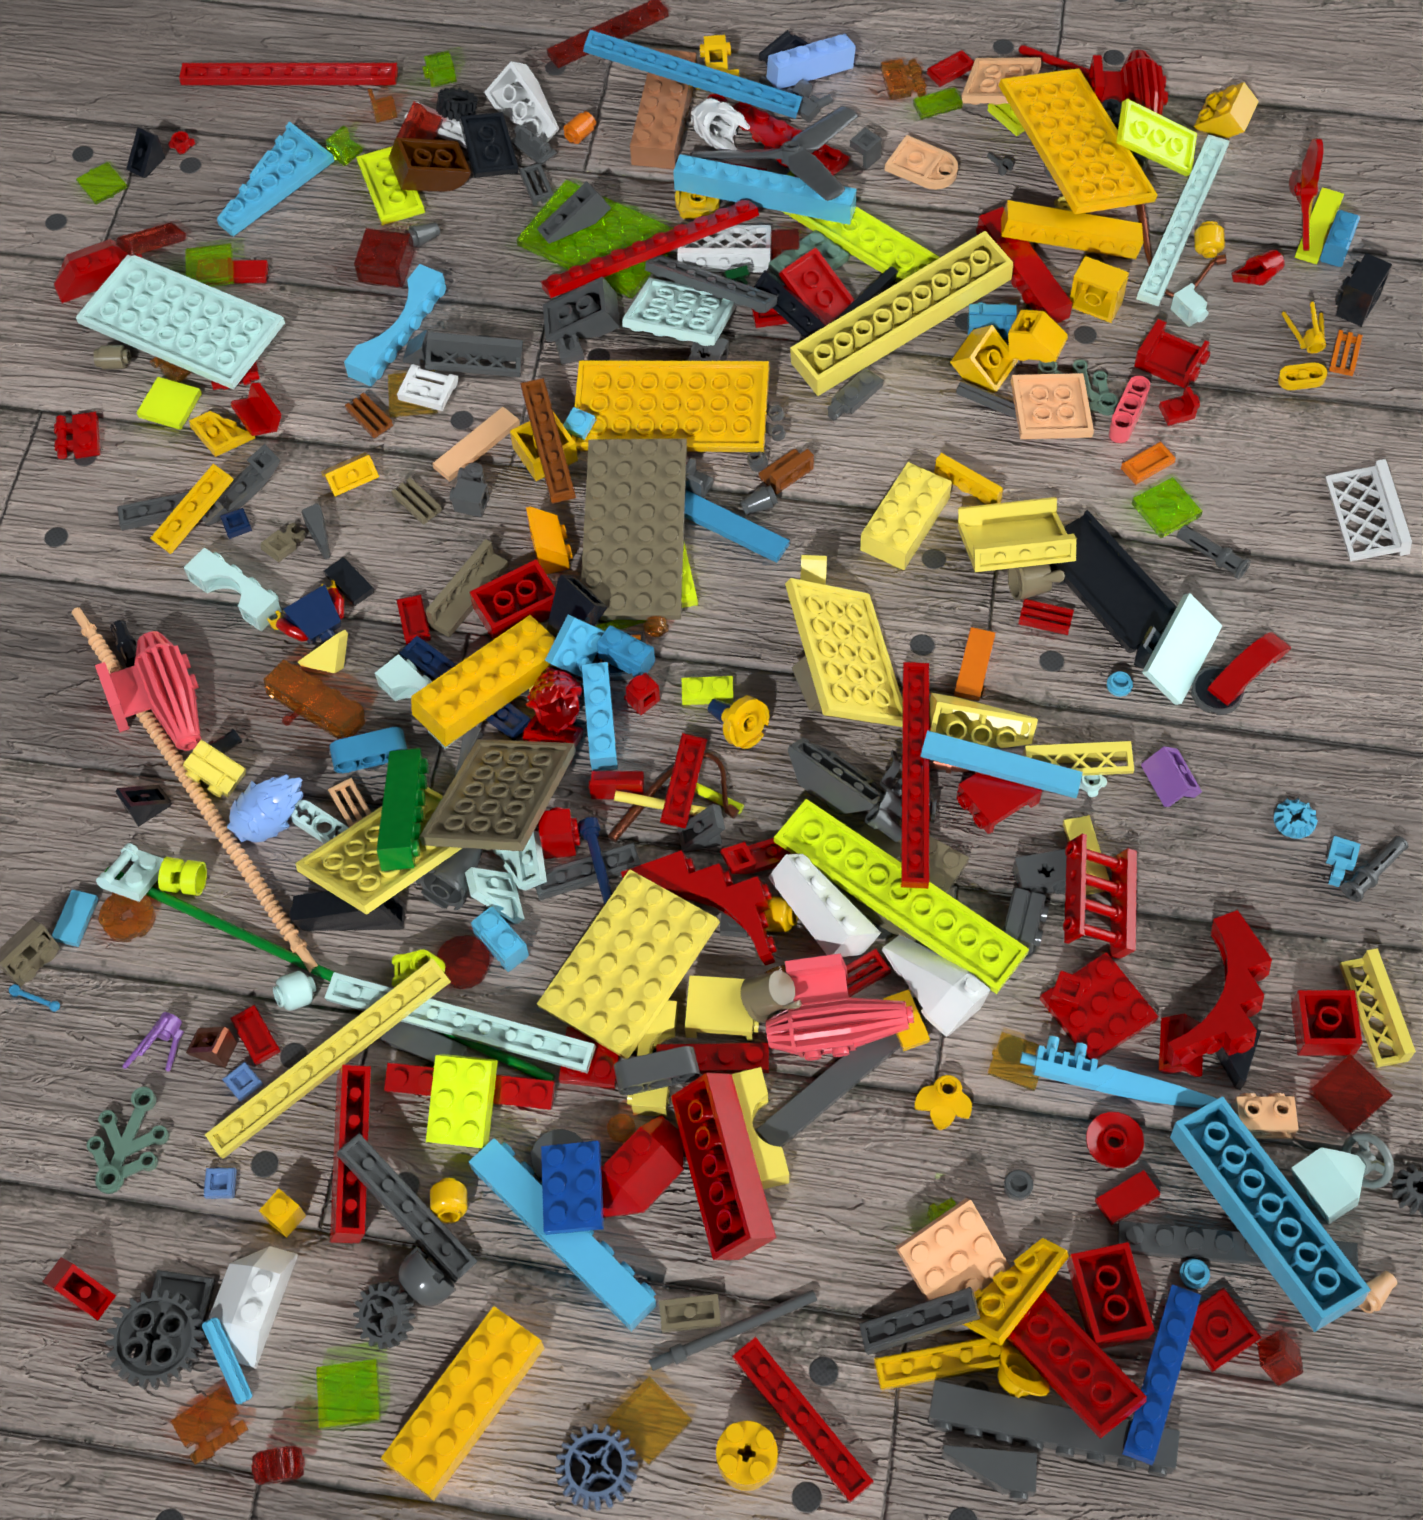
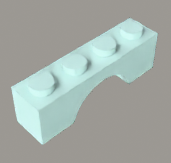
M204 547L184 567L189 581L207 594L217 589H232L239 592L241 599L238 608L243 619L261 632L269 625L267 618L274 620L277 617L275 611L282 612L278 602L279 597L272 590L268 589L266 591L253 577L247 578L236 565L232 564L230 566L227 564L224 558L217 552L212 553Z
M399 654L375 672L378 685L394 701L411 698L413 694L432 682L426 675L421 676L409 659L405 661ZM428 731V733L445 749L451 745L449 744L445 747L432 733Z

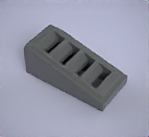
M316 503L302 509L301 513L305 525L323 558L328 559L330 558V550L324 516L320 504Z

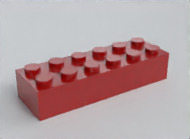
M705 1073L673 1094L671 1100L713 1260H739L776 1239V1234L732 1074Z

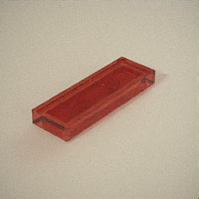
M171 222L117 237L116 245L128 255L134 256L186 240V233Z

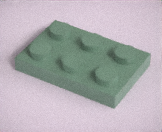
M815 230L770 261L768 270L781 279L779 276L781 270L816 247L832 270L835 271L849 261V253L818 230Z

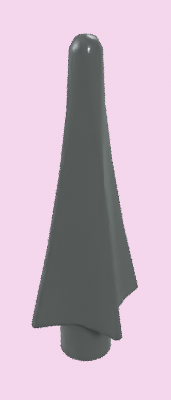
M482 722L463 735L455 776L477 739H482L484 736L481 733L482 728H480Z

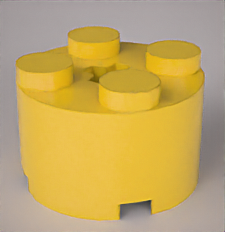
M740 1421L730 1424L721 1434L716 1446V1460L721 1476L731 1487L741 1491H753L765 1485L774 1476L778 1463V1449L773 1434L763 1425L753 1421ZM746 1450H750L752 1456H754L750 1457L748 1462H744L742 1455H740L744 1454Z

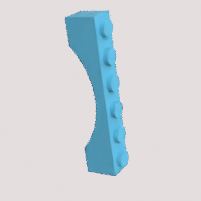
M422 264L417 266L407 279L409 288L408 299L403 312L396 322L381 335L356 345L344 361L348 377L371 387L382 377L386 367L395 360L402 346L408 343L409 337L420 327L424 317L432 311L437 300L445 294L446 285L443 273Z

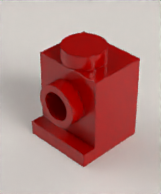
M645 672L642 675L636 676L628 683L624 700L641 716L660 701L659 685Z

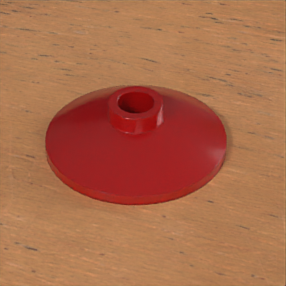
M1106 1112L1097 1116L1090 1123L1086 1133V1145L1092 1157L1100 1164L1110 1168H1124L1132 1165L1140 1157L1144 1148V1135L1138 1123L1130 1116L1120 1112ZM1114 1139L1118 1142L1119 1146L1112 1147L1108 1141Z

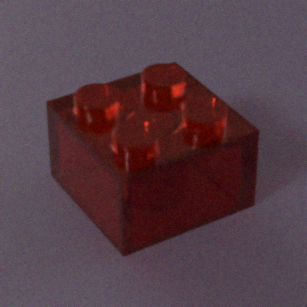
M366 228L354 261L358 281L403 288L414 255L411 235Z

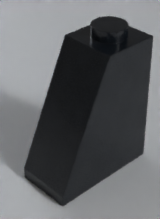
M561 574L557 581L546 630L556 638L568 614L595 626L608 607L574 576Z

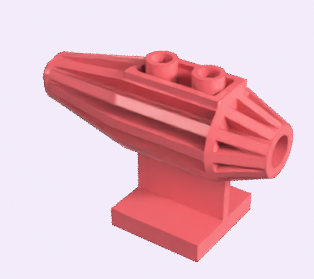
M147 632L140 636L137 641L134 666L109 674L105 662L95 665L119 732L130 729L126 717L151 709L176 748L190 751L197 746L201 736L195 689L199 688L195 675L188 674L187 669L191 668L186 653L181 655L178 645L174 646L160 632Z
M841 953L785 961L786 973L791 977L795 986V998L793 1001L800 999L802 1006L798 1009H785L767 1019L766 1034L770 1048L799 1055L800 1058L805 1057L806 1061L821 1059V1055L833 1054V1057L847 1056L850 1054L849 1051H855L859 1046L908 1030L909 1023H914L912 1006H906V1001L849 998L846 981L848 977L847 966Z

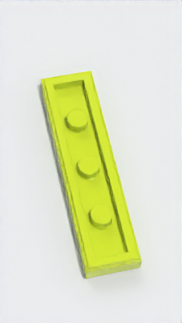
M1322 187L1310 218V250L1303 251L1302 237L1295 258L1313 264L1318 263L1344 193Z

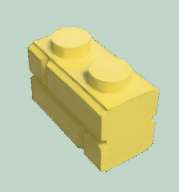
M202 739L183 764L184 769L187 770L185 775L196 783L202 780L209 785L207 790L219 798L222 794L228 798L246 774L244 767Z

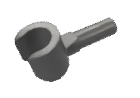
M992 153L987 154V158L999 167V175H1006L1007 169L1012 171L1014 164L1011 159L1004 158L999 160Z

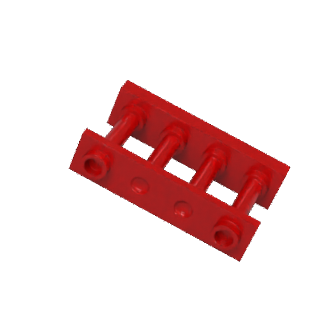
M1082 833L1067 842L1065 849L1064 943L1069 944L1086 935L1109 942L1110 957L1121 959L1136 951L1137 851L1127 848L1111 857L1087 849V835ZM1086 860L1110 867L1112 870V881L1087 874ZM1086 885L1110 892L1111 906L1086 899ZM1085 910L1110 917L1111 931L1085 924Z

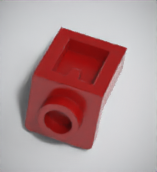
M1186 387L1183 396L1161 401L1159 409L1167 425L1170 426L1195 419L1197 410L1200 407V401L1197 394L1193 393L1191 387Z

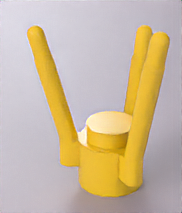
M1313 301L1310 302L1313 328L1305 332L1304 338L1286 312H1282L1285 322L1299 342L1300 349L1306 348L1307 352L1311 354L1318 353L1326 347L1324 315L1319 313L1318 326L1317 313Z

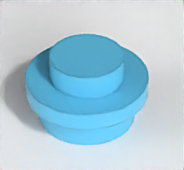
M1118 671L1109 676L1106 686L1111 694L1122 697L1131 692L1133 681L1127 673Z
M1199 1259L1185 1261L1179 1271L1181 1281L1191 1289L1203 1288L1210 1279L1208 1266Z

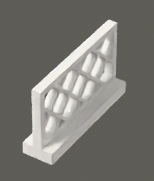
M735 225L717 232L719 235L715 238L711 236L702 238L707 241L702 246L697 243L701 240L699 239L678 248V261L708 272H725L746 265L749 272L769 271L771 225ZM740 233L741 236L735 238L732 236V234ZM757 233L766 234L761 238L755 236ZM726 239L730 243L724 246L720 242ZM749 239L753 243L747 246L742 242Z
M1386 459L1376 461L1375 466L1325 476L1326 485L1350 562L1399 552V556L1410 554L1412 539ZM1371 475L1373 480L1369 487L1357 482L1360 477ZM1343 481L1349 485L1342 492L1334 488L1333 483ZM1353 487L1364 491L1360 499L1348 495ZM1369 494L1379 499L1376 507L1364 502ZM1344 499L1355 504L1350 512L1340 508V504ZM1359 507L1371 512L1366 520L1354 515ZM1375 515L1385 519L1386 522L1382 528L1370 523ZM1350 520L1362 525L1356 533L1346 528ZM1365 528L1377 532L1372 541L1361 536ZM1383 535L1391 539L1393 545L1383 547L1376 542ZM1356 540L1368 546L1365 551L1354 553L1352 546Z

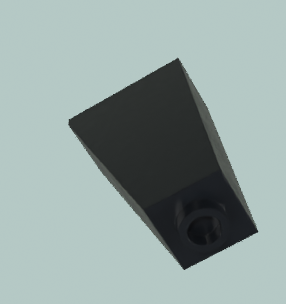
M330 891L293 896L290 918L303 931L404 929L406 904L394 895L370 913L365 914Z

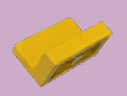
M365 452L321 471L323 477L328 482L333 496H338L379 477L370 455Z

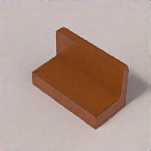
M793 449L759 472V478L767 486L771 485L774 493L777 495L814 469V455L808 449L801 454L796 449Z

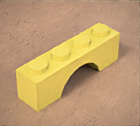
M668 1000L635 1048L634 1051H638L637 1057L651 1054L656 1049V1044H661L668 1039L675 1038L678 1016L677 1001ZM669 1087L627 1095V1104L632 1105L633 1115L658 1117L662 1115L667 1117L670 1089Z
M762 1068L734 1073L732 1077L762 1187L767 1189L788 1184L789 1171L783 1148L764 1142L753 1128L755 1115L768 1103V1091Z

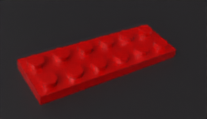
M1043 1290L1007 1337L1008 1341L1100 1439L1146 1403L1147 1396L1045 1290Z

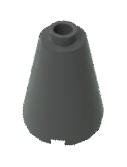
M462 848L416 880L417 886L420 883L423 887L421 891L423 896L433 904L447 909L448 906H454V910L462 908L469 894L465 872L471 867H478L483 849Z

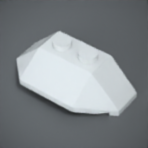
M269 1246L229 1264L208 1320L214 1317L219 1319L240 1365L254 1369L257 1368L298 1254Z

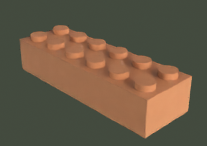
M653 48V50L697 63L696 52ZM649 72L647 73L630 143L631 165L665 169L675 168L693 94V86Z

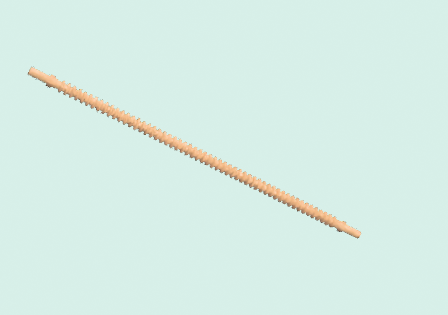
M74 608L72 615L82 628L81 633L89 639L88 644L95 651L98 659L102 661L101 663H106L109 674L122 670L123 666L116 660V656L109 648V645L106 644L103 636L97 633L96 626L89 622L81 608ZM151 709L136 714V717L140 718V722L143 723V727L147 729V733L150 734V738L154 739V744L161 750V754L165 755L164 759L168 761V765L172 766L171 769L175 772V776L179 777L178 779L182 782V786L186 788V792L190 793L189 796L193 799V803L197 804V809L201 810L200 813L204 815V820L208 821V825L212 827L211 830L215 832L219 842L223 843V848L227 849L226 853L230 855L231 860H234V865L238 866V871L242 872V877H246L245 882L249 883V888L253 889V894L257 895L258 900H261L260 904L265 906L264 910L268 912V916L272 918L276 928L280 929V934L284 935V940L289 941L291 951L301 958L307 970L311 973L312 969L318 965L307 950V943L298 936L299 931L294 929L295 924L290 923L291 918L287 917L283 907L279 906V901L275 900L274 894H271L272 890L267 888L268 884L264 882L263 877H260V872L256 871V866L252 865L253 862L249 859V855L245 854V849L241 848V844L237 842L238 839L233 837L234 833L227 828L226 821L222 820V815H219V810L215 809V805L208 798V794L204 792V788L200 787L201 783H196L185 775L187 772L183 767L185 760H182L183 757L179 754V750L175 749V745L172 744V740L168 738V734L165 733L158 719L154 717Z

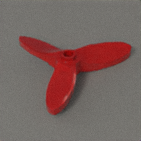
M1320 138L1311 140L1302 162L1301 170H1295L1289 179L1290 192L1293 196L1297 197L1302 211L1303 251L1310 250L1311 209L1314 196H1317L1318 181L1324 151L1323 140Z

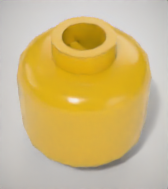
M1214 221L1201 223L1200 227L1194 231L1195 251L1203 255L1204 258H1214L1225 248L1224 228Z
M772 896V899L768 900L770 909L764 911L769 922V927L765 928L766 931L788 932L791 930L792 926L797 924L798 916L782 896Z
M443 1178L431 1187L430 1210L442 1223L457 1222L465 1215L468 1204L467 1188L463 1183L454 1178Z

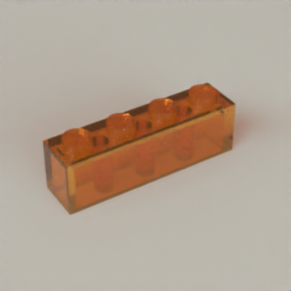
M283 659L263 679L268 696L337 739L354 736L366 724L364 709L358 702L350 701L335 688H329L318 677L308 675L296 664H291Z

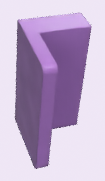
M1164 746L1141 764L1164 807H1170L1183 796L1195 798L1202 793L1187 764L1176 748Z

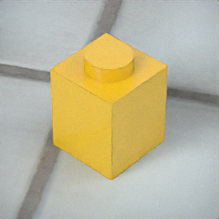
M279 1188L258 1210L264 1219L286 1238L306 1217L301 1207Z

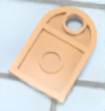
M906 135L886 162L885 171L928 189H943L950 186L956 180L958 163L949 152ZM946 171V172H949L950 174H949V175H942L941 172Z

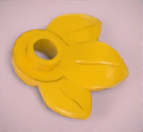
M943 1075L935 1081L934 1085L923 1087L919 1091L915 1100V1109L930 1111L933 1125L938 1130H943L952 1124L955 1116L969 1119L972 1112V1103L970 1098L962 1092V1085L956 1077ZM945 1086H949L952 1088L953 1092L950 1094H946L943 1092L942 1088Z

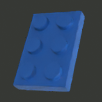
M589 1141L541 1146L543 1230L545 1235L604 1229L600 1142Z

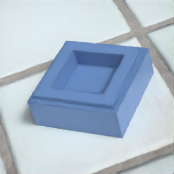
M243 1062L222 1079L240 1102L263 1085L246 1062Z
M206 1168L204 1198H234L237 1170L235 1168Z

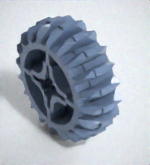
M593 1424V1433L588 1434L586 1427L583 1426L580 1428L583 1435L581 1438L578 1439L575 1433L570 1434V1438L574 1442L572 1446L567 1442H563L561 1445L568 1453L567 1455L559 1453L556 1456L558 1461L565 1463L555 1467L556 1473L565 1474L557 1479V1483L559 1486L569 1484L563 1490L564 1496L568 1497L575 1492L571 1502L577 1505L583 1498L584 1510H588L591 1501H594L596 1511H601V1501L605 1500L608 1508L611 1509L613 1508L612 1497L616 1496L619 1502L624 1501V1497L620 1493L621 1489L631 1493L632 1487L626 1481L637 1480V1475L629 1471L638 1468L637 1461L629 1460L636 1455L635 1449L625 1450L631 1443L629 1438L618 1442L622 1435L620 1430H616L612 1436H609L611 1431L609 1425H605L603 1432L599 1433L598 1425ZM591 1444H606L594 1454L581 1451ZM614 1449L622 1459V1468L619 1476L608 1467L611 1453ZM574 1459L578 1460L585 1467V1472L582 1476L583 1481L579 1486L575 1483L572 1476ZM597 1461H601L605 1472L593 1474L588 1462L591 1464L596 1462L597 1464ZM598 1481H606L609 1484H613L603 1491H588Z

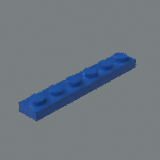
M1173 1284L1170 1288L1141 1387V1391L1147 1396L1146 1403L1134 1411L1122 1452L1123 1455L1149 1465H1153L1163 1433L1201 1295Z

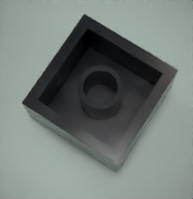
M1368 253L1364 255L1361 261L1357 260L1351 270L1353 275L1351 277L1347 276L1342 284L1341 290H1344V292L1340 293L1335 305L1339 306L1336 316L1362 327L1382 294L1392 264Z

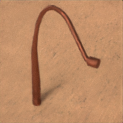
M1145 204L1135 205L1138 223H1142L1143 248L1150 267L1153 258ZM1225 254L1215 256V259L1208 264L1194 282L1195 288L1215 263L1216 265L1226 264ZM1166 289L1164 294L1174 297L1175 293Z
M704 753L703 758H710L720 769L723 807L725 813L734 819L738 815L739 810L731 804L728 806L726 772L723 763L715 755ZM673 767L664 773L646 791L644 796L653 797L662 784L672 775ZM634 805L625 817L621 819L620 823L615 826V829L608 834V837L616 842L622 833L635 821L645 806Z

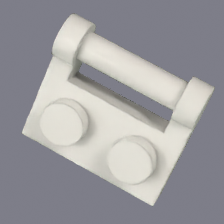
M412 364L397 393L398 400L443 411L453 389L457 386L458 376L453 374L447 376L421 369L420 366ZM425 380H429V381L441 383V384H444V385H440V384L428 382V381H425Z

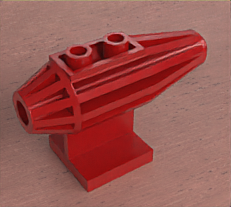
M1132 51L1127 56L1121 71H1103L1102 55L1092 56L1087 82L1101 104L1105 100L1112 98L1118 100L1122 105L1124 100L1129 99L1162 116L1163 105H1167L1168 91H1165L1166 75L1162 73V66H1158L1146 51Z

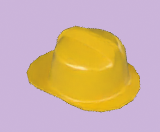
M1013 1345L1007 1346L1001 1351L998 1380L1000 1385L1010 1393V1396L1020 1398L1030 1394L1046 1396L1049 1393L1048 1382Z

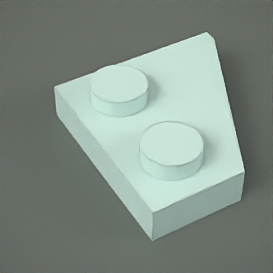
M533 831L523 851L493 850L504 861L505 864L503 866L508 873L512 874L518 888L526 891L547 882L539 832Z

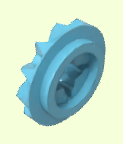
M1287 798L1283 803L1278 804L1273 816L1277 829L1285 836L1295 839L1309 836L1315 830L1318 822L1316 810H1312L1309 802L1303 803L1299 798L1296 800H1289ZM1300 812V820H1296L1295 822L1293 821L1292 824H1290L1292 815H1296Z

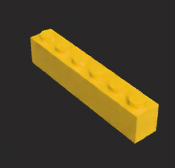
M1007 200L1001 217L1002 237L1135 260L1143 245L1142 223L1085 213L1074 214L1073 211Z

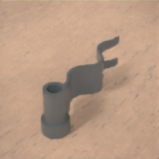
M891 750L892 764L880 781V786L885 789L884 797L879 806H874L868 812L865 823L873 829H879L893 841L898 842L901 840L899 820L901 818L902 777L890 788L900 768L897 752Z

